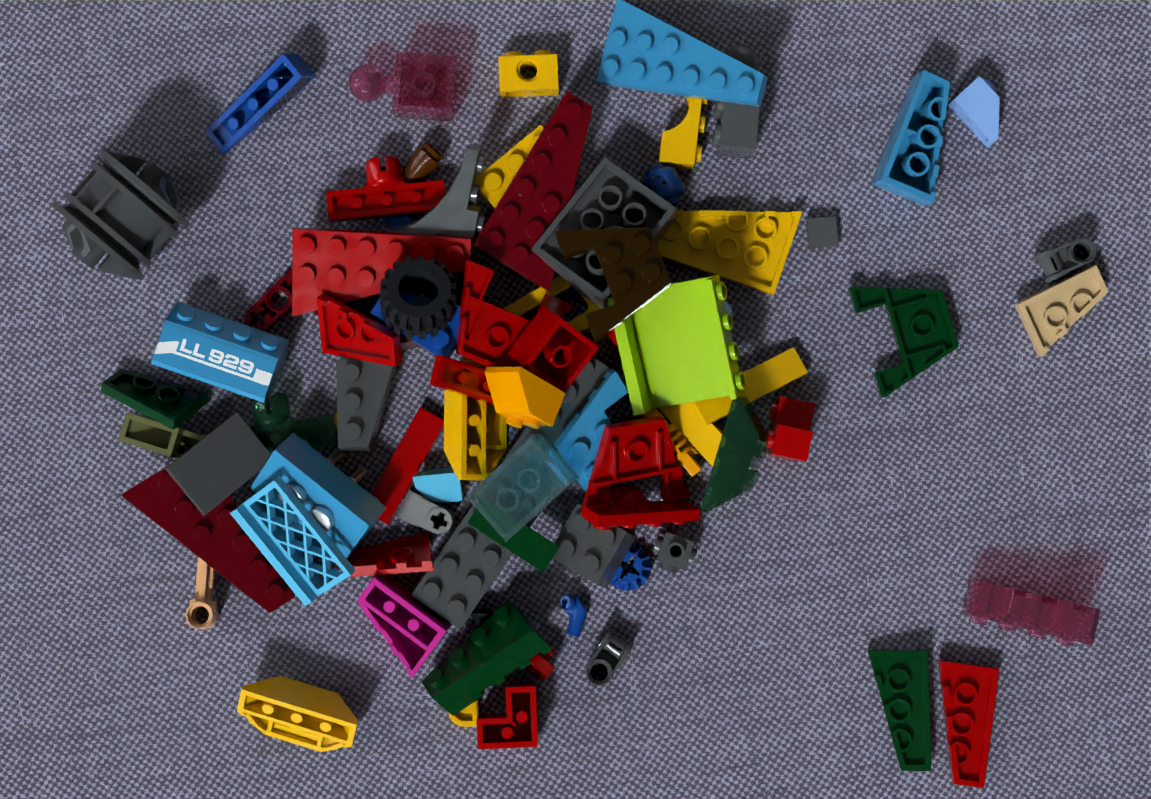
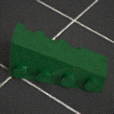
M507 600L421 682L431 698L454 716L484 696L486 688L491 685L499 686L507 680V674L518 667L523 670L532 664L530 660L532 657L540 652L545 655L552 648L530 620Z

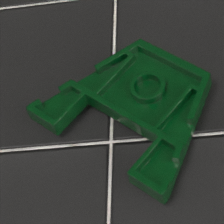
M861 286L848 288L855 314L885 306L902 365L873 373L880 398L887 397L916 375L959 347L942 290L868 288Z

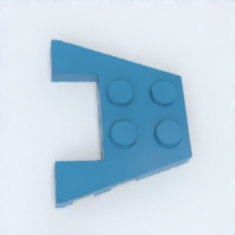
M613 369L606 372L603 376L605 380L597 390L594 389L588 397V403L579 414H575L554 443L585 492L604 427L612 424L604 411L628 393L619 375Z

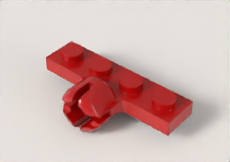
M385 155L386 171H381L379 156L370 158L365 164L367 176L365 187L326 191L329 222L427 213L439 204L446 195L444 180L405 183L402 180L400 160L397 157Z
M619 484L610 490V500L613 504L585 505L582 517L599 530H610L613 526L632 529L642 524L659 527L662 523L685 525L687 521H699L701 509L684 499L670 502L649 501L645 499L641 491L630 484Z

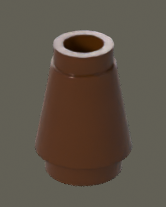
M427 142L422 146L418 145L404 171L401 173L402 177L409 183L421 181L441 165L439 162L443 156Z

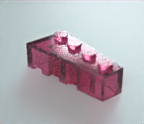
M969 579L961 613L969 615L970 622L986 625L987 620L998 622L999 629L1016 632V627L1027 629L1028 636L1045 639V634L1056 636V642L1074 646L1075 641L1093 645L1101 610Z

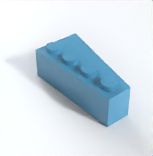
M925 70L912 77L872 180V185L922 206L935 203L936 192L934 191L936 178H938L940 165H938V160L943 143L942 129L943 121L946 119L950 81Z

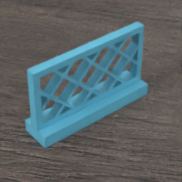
M280 476L250 496L230 513L305 606L356 571ZM273 488H276L281 494L283 501L274 498ZM275 508L284 511L285 519L276 516ZM293 514L298 515L302 520V525L293 522ZM294 531L303 534L304 542L295 539ZM312 538L319 541L321 548L312 545ZM313 555L322 558L323 566L313 562ZM331 561L335 562L343 572L331 569Z

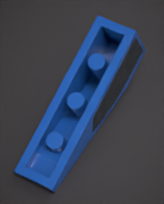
M283 53L205 133L222 154H226L297 96L316 77L315 73L299 54Z

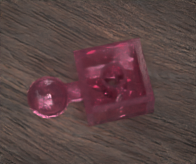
M397 52L395 76H384L378 67L371 64H363L351 72L348 86L351 94L362 102L375 101L383 93L393 94L392 112L396 118L454 122L458 61L456 56ZM428 82L431 89L427 92H422L419 87H424L425 83Z

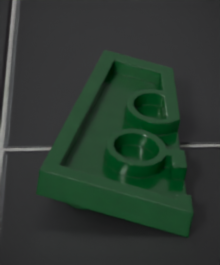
M120 369L102 382L101 387L102 393L172 430L210 402L211 392L200 390L199 394L186 391L184 385L174 383L172 387L156 383L157 381L154 377Z

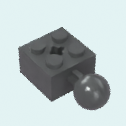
M736 45L725 52L728 56L758 71L759 58L752 48L745 45ZM715 101L714 118H719V124H715V129H713L712 147H717L716 156L752 158L757 148L760 107Z

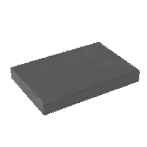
M236 412L165 469L204 516L264 467L271 454Z

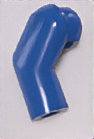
M573 593L564 594L560 598L559 603L561 608H564L570 617L566 633L580 637L587 609L577 595Z

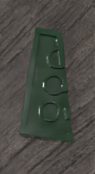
M928 649L868 650L901 771H931Z

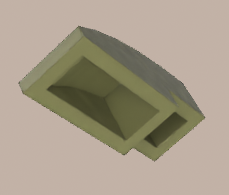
M126 412L118 441L169 457L179 458L206 435L180 427L172 430L153 419Z

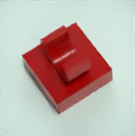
M552 649L545 655L541 652L530 659L532 664L527 666L526 669L541 681L545 680L555 668L548 661L556 651Z

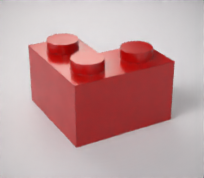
M782 396L777 397L776 402H771L768 419H772L771 430L765 431L762 448H766L765 455L795 462H807L813 435L810 427L815 403Z
M537 682L508 683L506 685L507 713L479 714L476 719L478 749L538 747Z

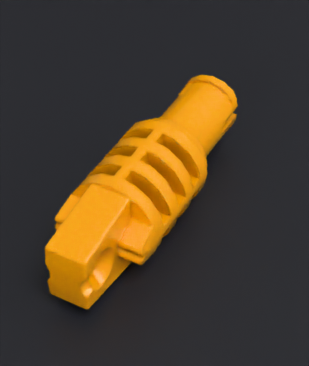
M652 408L645 414H640L642 418L658 415L664 418L657 408ZM665 419L675 448L674 455L679 466L683 465L692 477L702 470V467L694 458L698 452L681 431L677 429V426L672 423L669 424Z

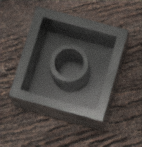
M577 503L554 543L560 548L553 559L596 585L607 589L636 537L618 526H613L610 530L594 528L592 523L581 516L582 506Z

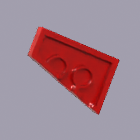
M325 294L317 297L322 353L390 366H397L402 363L400 335Z
M429 531L355 549L347 558L356 570L349 577L434 571L432 541Z

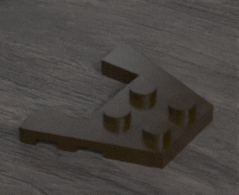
M650 227L558 230L554 232L564 260L590 250L595 251L612 296L613 305L585 314L594 342L600 341L605 337V334L621 325L631 314L639 308H643L671 286V281Z

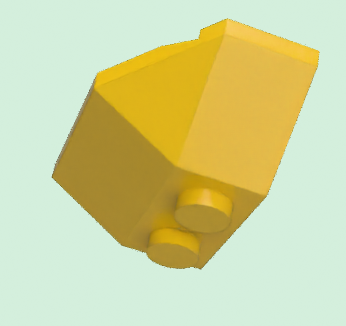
M459 360L483 369L487 367L473 360ZM445 390L444 452L458 480H488L491 472L507 451L506 418L496 413L493 404Z
M284 676L243 685L237 712L241 716H245L264 735L319 752L336 750L341 747H352L359 722L338 693Z

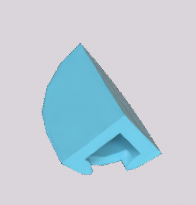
M452 467L431 469L412 476L415 488L423 497L433 502L463 501L464 493L461 481L464 480L457 479Z

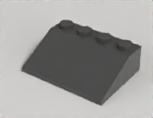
M604 157L533 246L532 251L580 294L602 309L609 306L608 298L611 297L595 251L590 250L564 260L554 232L558 230L650 227L657 244L676 220L677 208Z

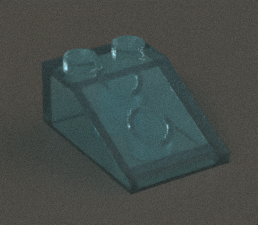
M538 433L530 437L466 497L504 541L507 542L580 477L545 437Z

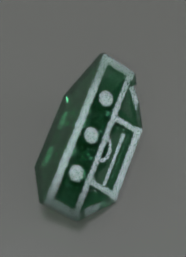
M740 395L737 399L732 400L700 511H714L748 493L757 484L759 471L756 469L759 459H763L767 451L768 442L765 441L767 433L747 396Z

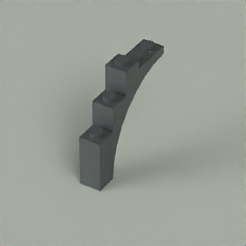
M470 144L467 147L460 172L449 192L439 204L421 218L401 228L387 232L428 235L444 234L473 237L474 240L477 233L482 231L486 218L481 215V206L471 204V202L477 201L480 185L475 184L477 173H482L486 156L481 155L482 146Z

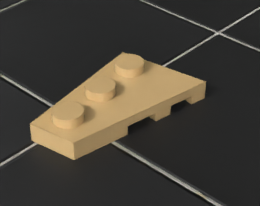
M1091 265L1014 304L1038 357H1043L1049 351L1048 348L1059 338H1062L1080 317H1083L1109 292L1097 265Z

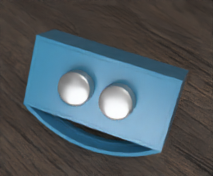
M292 433L273 451L251 485L254 493H257L280 476L347 559L363 541L386 507L380 503L377 497L370 495L357 484L368 472L366 468L363 470L364 466H360L349 477L334 466L345 454L338 447L327 458H324L306 440ZM273 488L274 498L283 501L281 494L276 488ZM275 508L276 516L285 519L284 511ZM293 514V522L302 525V520L298 515ZM294 531V537L304 542L303 534ZM312 538V545L321 548L319 541Z

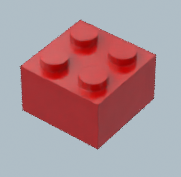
M543 305L507 354L534 375L565 393L599 347Z

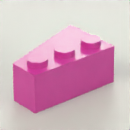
M386 574L376 575L360 595L357 602L378 632L380 631L390 644L392 652L395 655L397 654L405 665L407 673L413 678L452 624L412 597V593Z

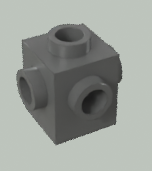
M673 528L672 533L665 531L663 537L657 536L652 552L656 553L655 560L661 562L660 568L676 573L678 568L685 570L686 565L692 566L697 549L693 548L694 542L688 540L689 533ZM674 545L681 548V554L677 557H673L670 554V548Z

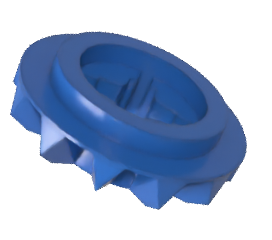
M632 544L623 559L624 562H627L629 559H632L633 555L636 556L633 567L639 574L628 572L623 578H620L623 568L619 566L610 582L614 587L625 591L635 590L648 580L651 573V561L646 551L640 546Z

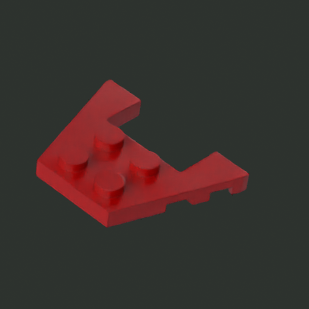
M467 259L465 263L456 353L487 367L521 366L520 363L507 353L531 320L482 300L494 271ZM545 293L538 311L544 305L561 317L564 313L567 314L572 304Z
M658 415L606 425L604 427L582 504L581 516L585 505L610 504V485L660 475L661 499L665 502L690 497L688 487L685 486L682 479L683 472L681 466L677 464L674 455L675 448L664 418Z

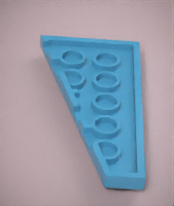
M617 0L596 82L605 86L761 107L768 77L623 0Z

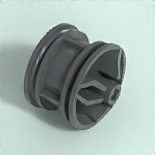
M101 148L97 153L102 157L103 166L100 167L97 163L93 162L90 165L93 170L72 194L67 191L63 195L70 201L69 204L60 205L54 201L51 206L65 217L63 229L68 243L73 247L71 252L82 262L93 269L101 258L108 253L109 255L98 266L99 270L104 273L142 281L145 276L140 272V263L143 262L148 267L152 265L150 261L171 236L175 238L178 235L172 228L174 225H182L187 229L191 224L179 213L181 203L176 189L169 182L171 177L161 168L150 161L136 176L135 173L145 163L142 158Z

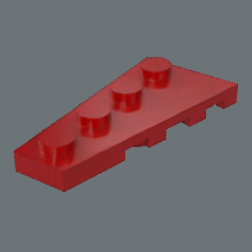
M938 660L952 783L984 788L999 669Z

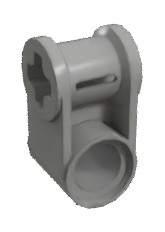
M408 490L396 515L397 518L419 528H424L434 534H448L454 529L456 524L453 512L411 490ZM444 513V520L448 522L447 526H440L438 529V523L434 519L436 516H442Z

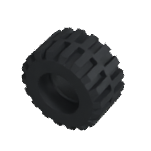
M417 255V259L412 260L411 256L404 257L403 263L399 260L394 262L393 270L390 268L386 270L385 278H382L380 283L382 318L385 317V323L389 328L394 326L396 334L401 335L404 332L408 339H412L413 335H418L419 340L426 339V334H430L431 337L437 336L438 329L444 331L448 327V321L452 322L456 309L457 285L454 283L452 272L447 273V266L443 263L438 266L436 264L437 259L430 257L429 261L424 260V256ZM422 289L431 293L435 300L425 306H413L406 303L401 297L410 290Z

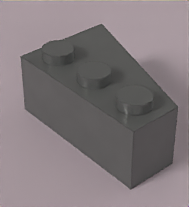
M336 359L338 448L342 453L373 451L386 402L389 399L393 379L399 365L390 366L357 359Z

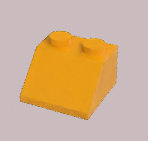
M521 366L486 367L484 373L495 411L506 418L505 422L516 428H522L525 425L534 429H539L540 426H553L566 393Z

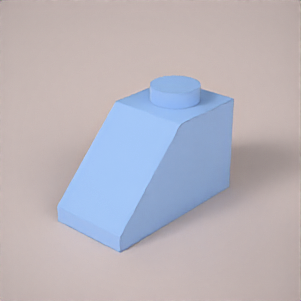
M979 76L948 106L988 148L999 139L1000 97L996 94V87L989 80H983Z

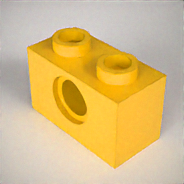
M538 50L534 52V55H522V52L510 51L506 52L505 56H498L501 98L559 95L557 54H551L549 50ZM526 67H532L537 71V74L532 79H525L521 76V71Z

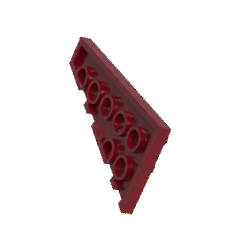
M569 91L563 96L473 246L550 292L555 271L532 251V248L572 199L593 108Z
M165 468L121 494L122 497L268 613L273 612L295 597L284 579L230 514L237 508L231 496H228L208 514L203 516Z

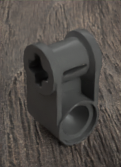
M1078 238L1060 247L1056 246L1036 255L1034 259L1040 262L1046 275L1044 280L1048 283L1092 261L1096 254V248L1091 240ZM1075 245H1079L1085 250L1083 260H1079L1074 256L1073 248Z
M609 627L585 667L587 679L596 686L607 684L630 653L634 642L623 640L614 634L613 629ZM609 642L615 644L616 646L621 648V650L619 651L613 646L609 645ZM597 663L604 664L607 668V674L601 680L594 679L590 674L592 666Z

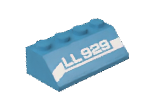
M177 302L165 320L151 364L264 403L285 366L289 340Z

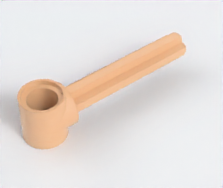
M199 557L195 600H190V606L186 611V620L193 628L207 629L213 627L219 618L217 601H213L215 570ZM201 607H205L209 613L208 620L203 624L196 618V613Z

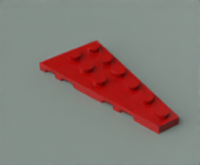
M294 227L292 229V317L318 310L317 297L322 294L340 303L379 294L382 278H385L386 270L388 268L393 270V263L398 260L403 263L404 257L411 256L412 260H415L417 255H422L424 260L427 261L432 257L437 259L436 264L438 266L442 263L447 266V273L452 272L453 274L464 271L467 259L472 261L473 237Z

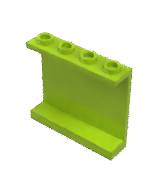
M719 275L671 283L669 288L643 308H639L631 314L621 325L614 328L633 416L645 414L652 408L730 396V399L733 400L744 393L743 389L746 387L744 373L739 371L737 362L740 356L739 347L736 341L733 342L731 334L733 318L731 313L726 310L724 300L727 299V290L724 282H720ZM612 296L608 298L609 306L614 304Z

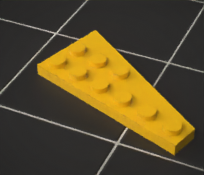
M677 210L676 220L656 245L661 258L711 275H719L720 278L773 296L803 211Z

